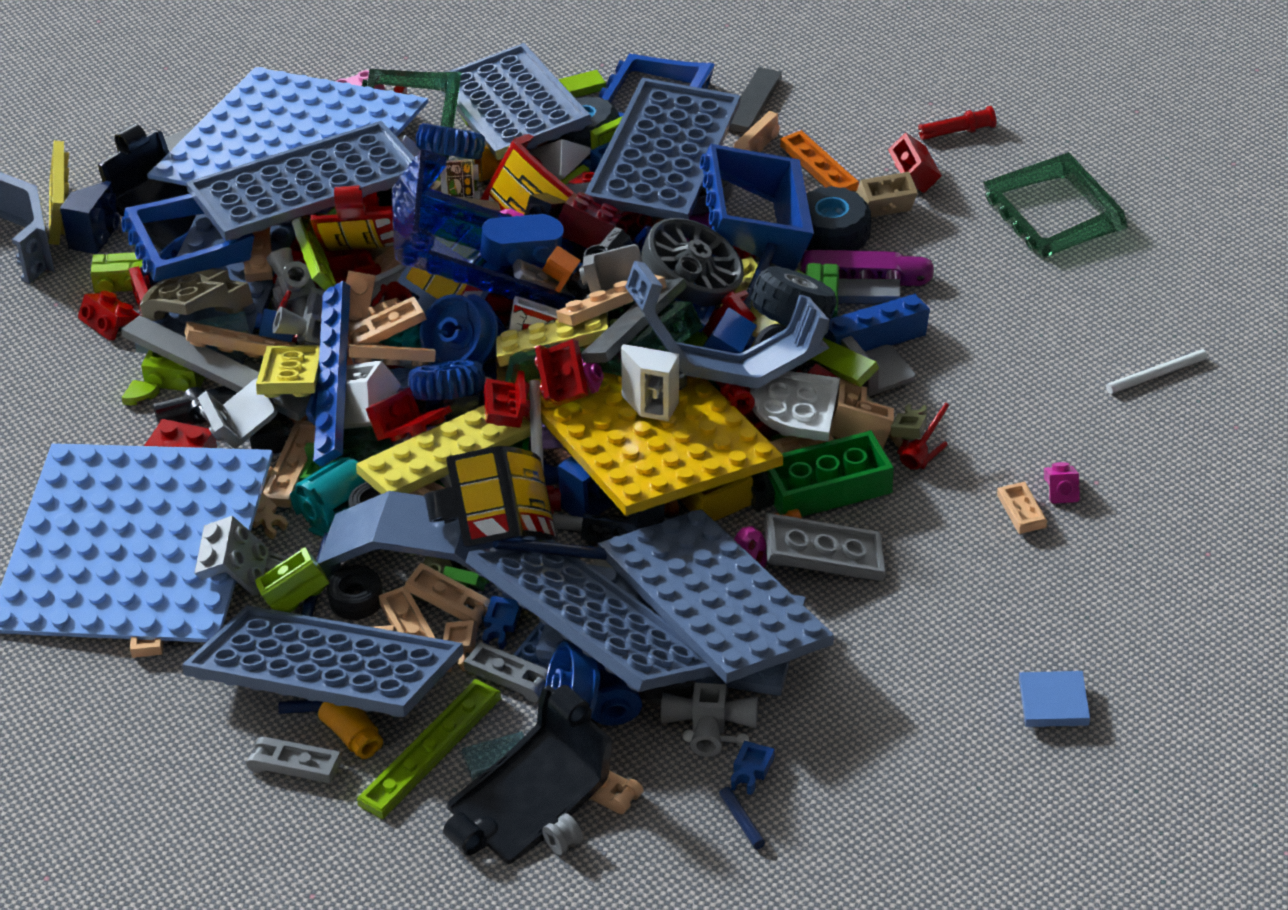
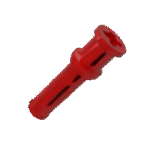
M987 106L986 109L975 112L968 110L963 116L919 124L918 130H922L919 132L921 140L965 130L973 133L976 129L984 127L996 128L997 119L992 106Z
M714 381L721 389L720 393L730 402L729 405L734 406L742 415L749 413L753 409L755 399L750 392L746 391L744 386Z

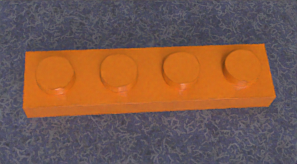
M802 130L780 138V147L792 158L799 159L801 166L825 188L835 186L837 188H847L852 192L857 191L859 181Z

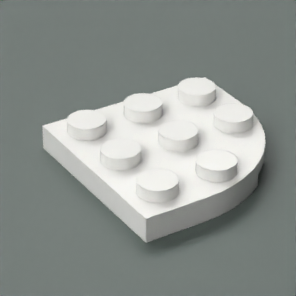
M788 371L758 389L750 388V393L755 399L752 410L764 424L778 431L783 436L828 441L840 378Z

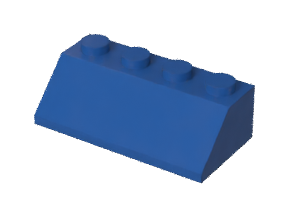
M916 294L908 295L831 318L828 332L823 338L841 345V339L852 336L865 352L883 345L892 346L925 336L930 308Z

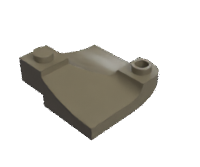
M211 268L158 282L142 298L140 310L142 317L148 318L151 321L163 319L168 312L189 315L209 307H215L216 311L226 312L228 315H237L242 313L245 307L251 305L253 299L247 282L230 280L228 270Z

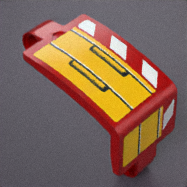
M526 134L512 140L480 200L498 202L500 211L511 208L525 214L530 195L548 193L567 201L573 194V191L547 170L537 157L531 155L526 150L527 145L534 138L532 135ZM496 213L495 215H493V216L490 217V218H496V215H497L498 213ZM564 237L562 239L561 248L581 259L584 257L587 248Z
M360 185L334 187V202L337 214L311 215L313 230L318 242L325 251L406 246V229L400 228L395 215L405 205L379 206L377 192L362 198Z

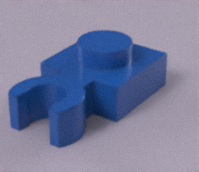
M497 596L491 597L483 621L485 628H487L482 635L483 643L489 645L491 639L499 638V649L503 650L506 647L507 639L505 632H515L522 611V607L517 603L518 601Z
M744 740L733 763L734 773L731 776V790L735 791L738 784L746 783L747 794H753L756 788L755 778L765 779L775 758V749Z

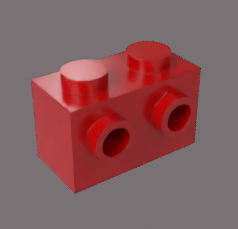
M905 132L888 149L895 167L900 173L910 172L916 189L922 193H925L942 176L927 147Z

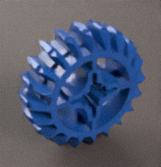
M423 123L419 125L416 133V146L421 150L478 160L482 158L485 150V137L480 133Z
M441 361L422 365L409 371L408 386L414 398L424 401L470 396L484 389L485 372L483 371L482 364L477 361Z

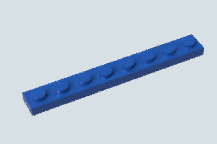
M344 281L329 287L322 296L313 461L321 467L343 455L351 288Z

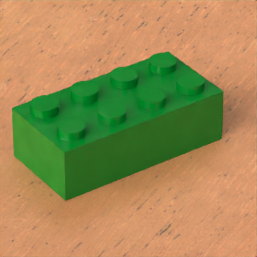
M871 430L781 453L783 455V465L767 470V474L776 492L774 506L780 515L786 514L788 510L798 509L801 516L804 517L893 493L894 467Z

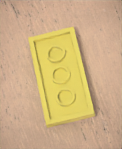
M55 140L53 141L49 178V244L59 245L60 235H65L60 207L67 199L69 192V152H64V141Z
M607 313L574 326L558 322V319H556L555 322L545 325L544 323L532 324L528 329L521 331L507 330L496 338L499 366L502 367L534 359L536 357L535 346L538 345L550 348L571 339L578 341L579 347L590 345L609 328Z
M320 345L267 346L256 382L257 395L264 394L268 398L279 397L281 394L306 397L310 393H315L318 381Z

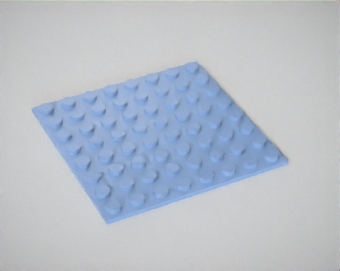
M255 67L147 175L149 179L187 186L186 182L381 120L397 137L428 104V98ZM332 207L317 212L327 214Z
M52 443L0 587V634L113 639L137 637L138 640H155V638H158L162 641L206 643L223 628L236 580L227 572L203 580L194 574L204 525L234 516L251 532L273 451Z

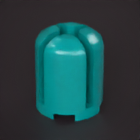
M340 457L295 484V490L290 493L291 504L296 515L302 513L306 521L312 526L308 530L313 534L323 536L325 532H329L335 514L349 508V496L352 491L366 482L357 474L356 464L359 462L355 459Z

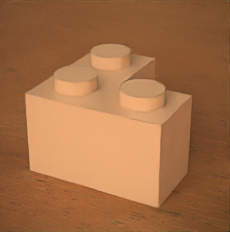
M840 380L830 434L835 439L871 430L882 449H884L891 425L894 422V408L868 401L867 387H859L853 383Z

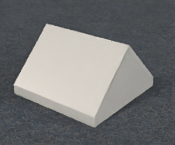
M561 139L529 150V153L537 157L547 170L561 180L590 154L591 149L590 147Z

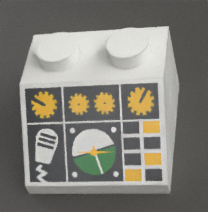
M473 159L439 161L442 195L480 199V190L475 191L474 180H479L478 164L473 165Z

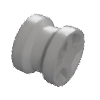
M566 813L558 818L557 823H549L542 830L546 843L557 855L565 853L571 844L578 845L583 841L579 825L572 816Z

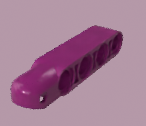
M808 250L801 258L800 272L806 274V265L808 263L822 265L838 264L839 279H900V286H921L929 282L934 275V265L928 258L903 256L899 252ZM924 276V279L919 280L917 277Z

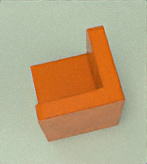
M557 245L546 261L542 271L560 282L555 291L560 293L581 260Z

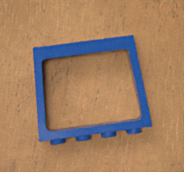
M629 53L625 61L619 60L615 74L610 75L607 88L603 87L601 89L599 97L611 103L632 71L691 83L690 86L707 89L711 82L715 64L676 61ZM618 112L620 117L624 115V113Z
M190 194L125 208L121 222L122 231L129 232V245L136 246V258L143 260V272L150 273L154 282L248 261L251 258L254 235L249 233L238 239H230L224 243L168 260L161 259L143 223L205 214Z

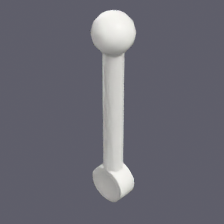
M692 730L684 731L683 739L686 742H691L694 732ZM739 734L737 737L720 735L721 742L737 743L739 747H742L744 740L749 742V736L746 734Z

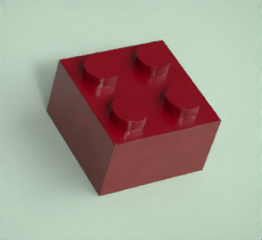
M573 192L565 202L558 221L563 225L564 238L588 249L593 245L600 244L609 232L618 226L622 215L617 213L618 210L609 204L604 203L600 205L593 202V198L588 194L582 192L576 194Z

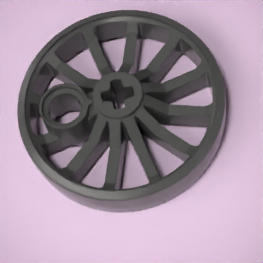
M683 218L662 220L651 228L642 248V261L653 274L663 276L665 280L685 279L687 287L676 298L698 306L722 304V299L730 292H735L743 280V264L734 247L719 233L696 221Z

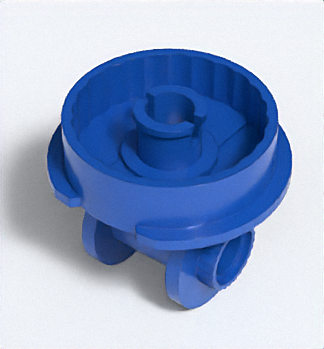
M450 294L437 299L425 312L427 320L421 322L419 336L422 348H432L436 351L435 362L432 363L470 360L484 365L489 357L492 359L497 358L496 338L501 336V333L505 332L506 328L485 299L476 294H469L467 297Z
M562 642L557 646L549 664L545 687L550 685L556 690L562 685H568L589 703V707L592 709L591 718L602 725H621L633 720L642 709L640 694L630 689L624 680L606 671L604 665L594 658L586 656L582 649L574 643Z

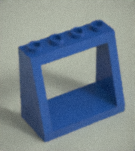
M710 144L706 154H702L700 159V169L703 170L704 174L703 187L706 188L707 193L706 206L709 207L710 212L709 225H712V229L723 236L732 246L759 258L762 257L767 243H774L777 249L771 263L781 268L795 271L814 234L800 160ZM721 179L773 202L777 223L727 215Z

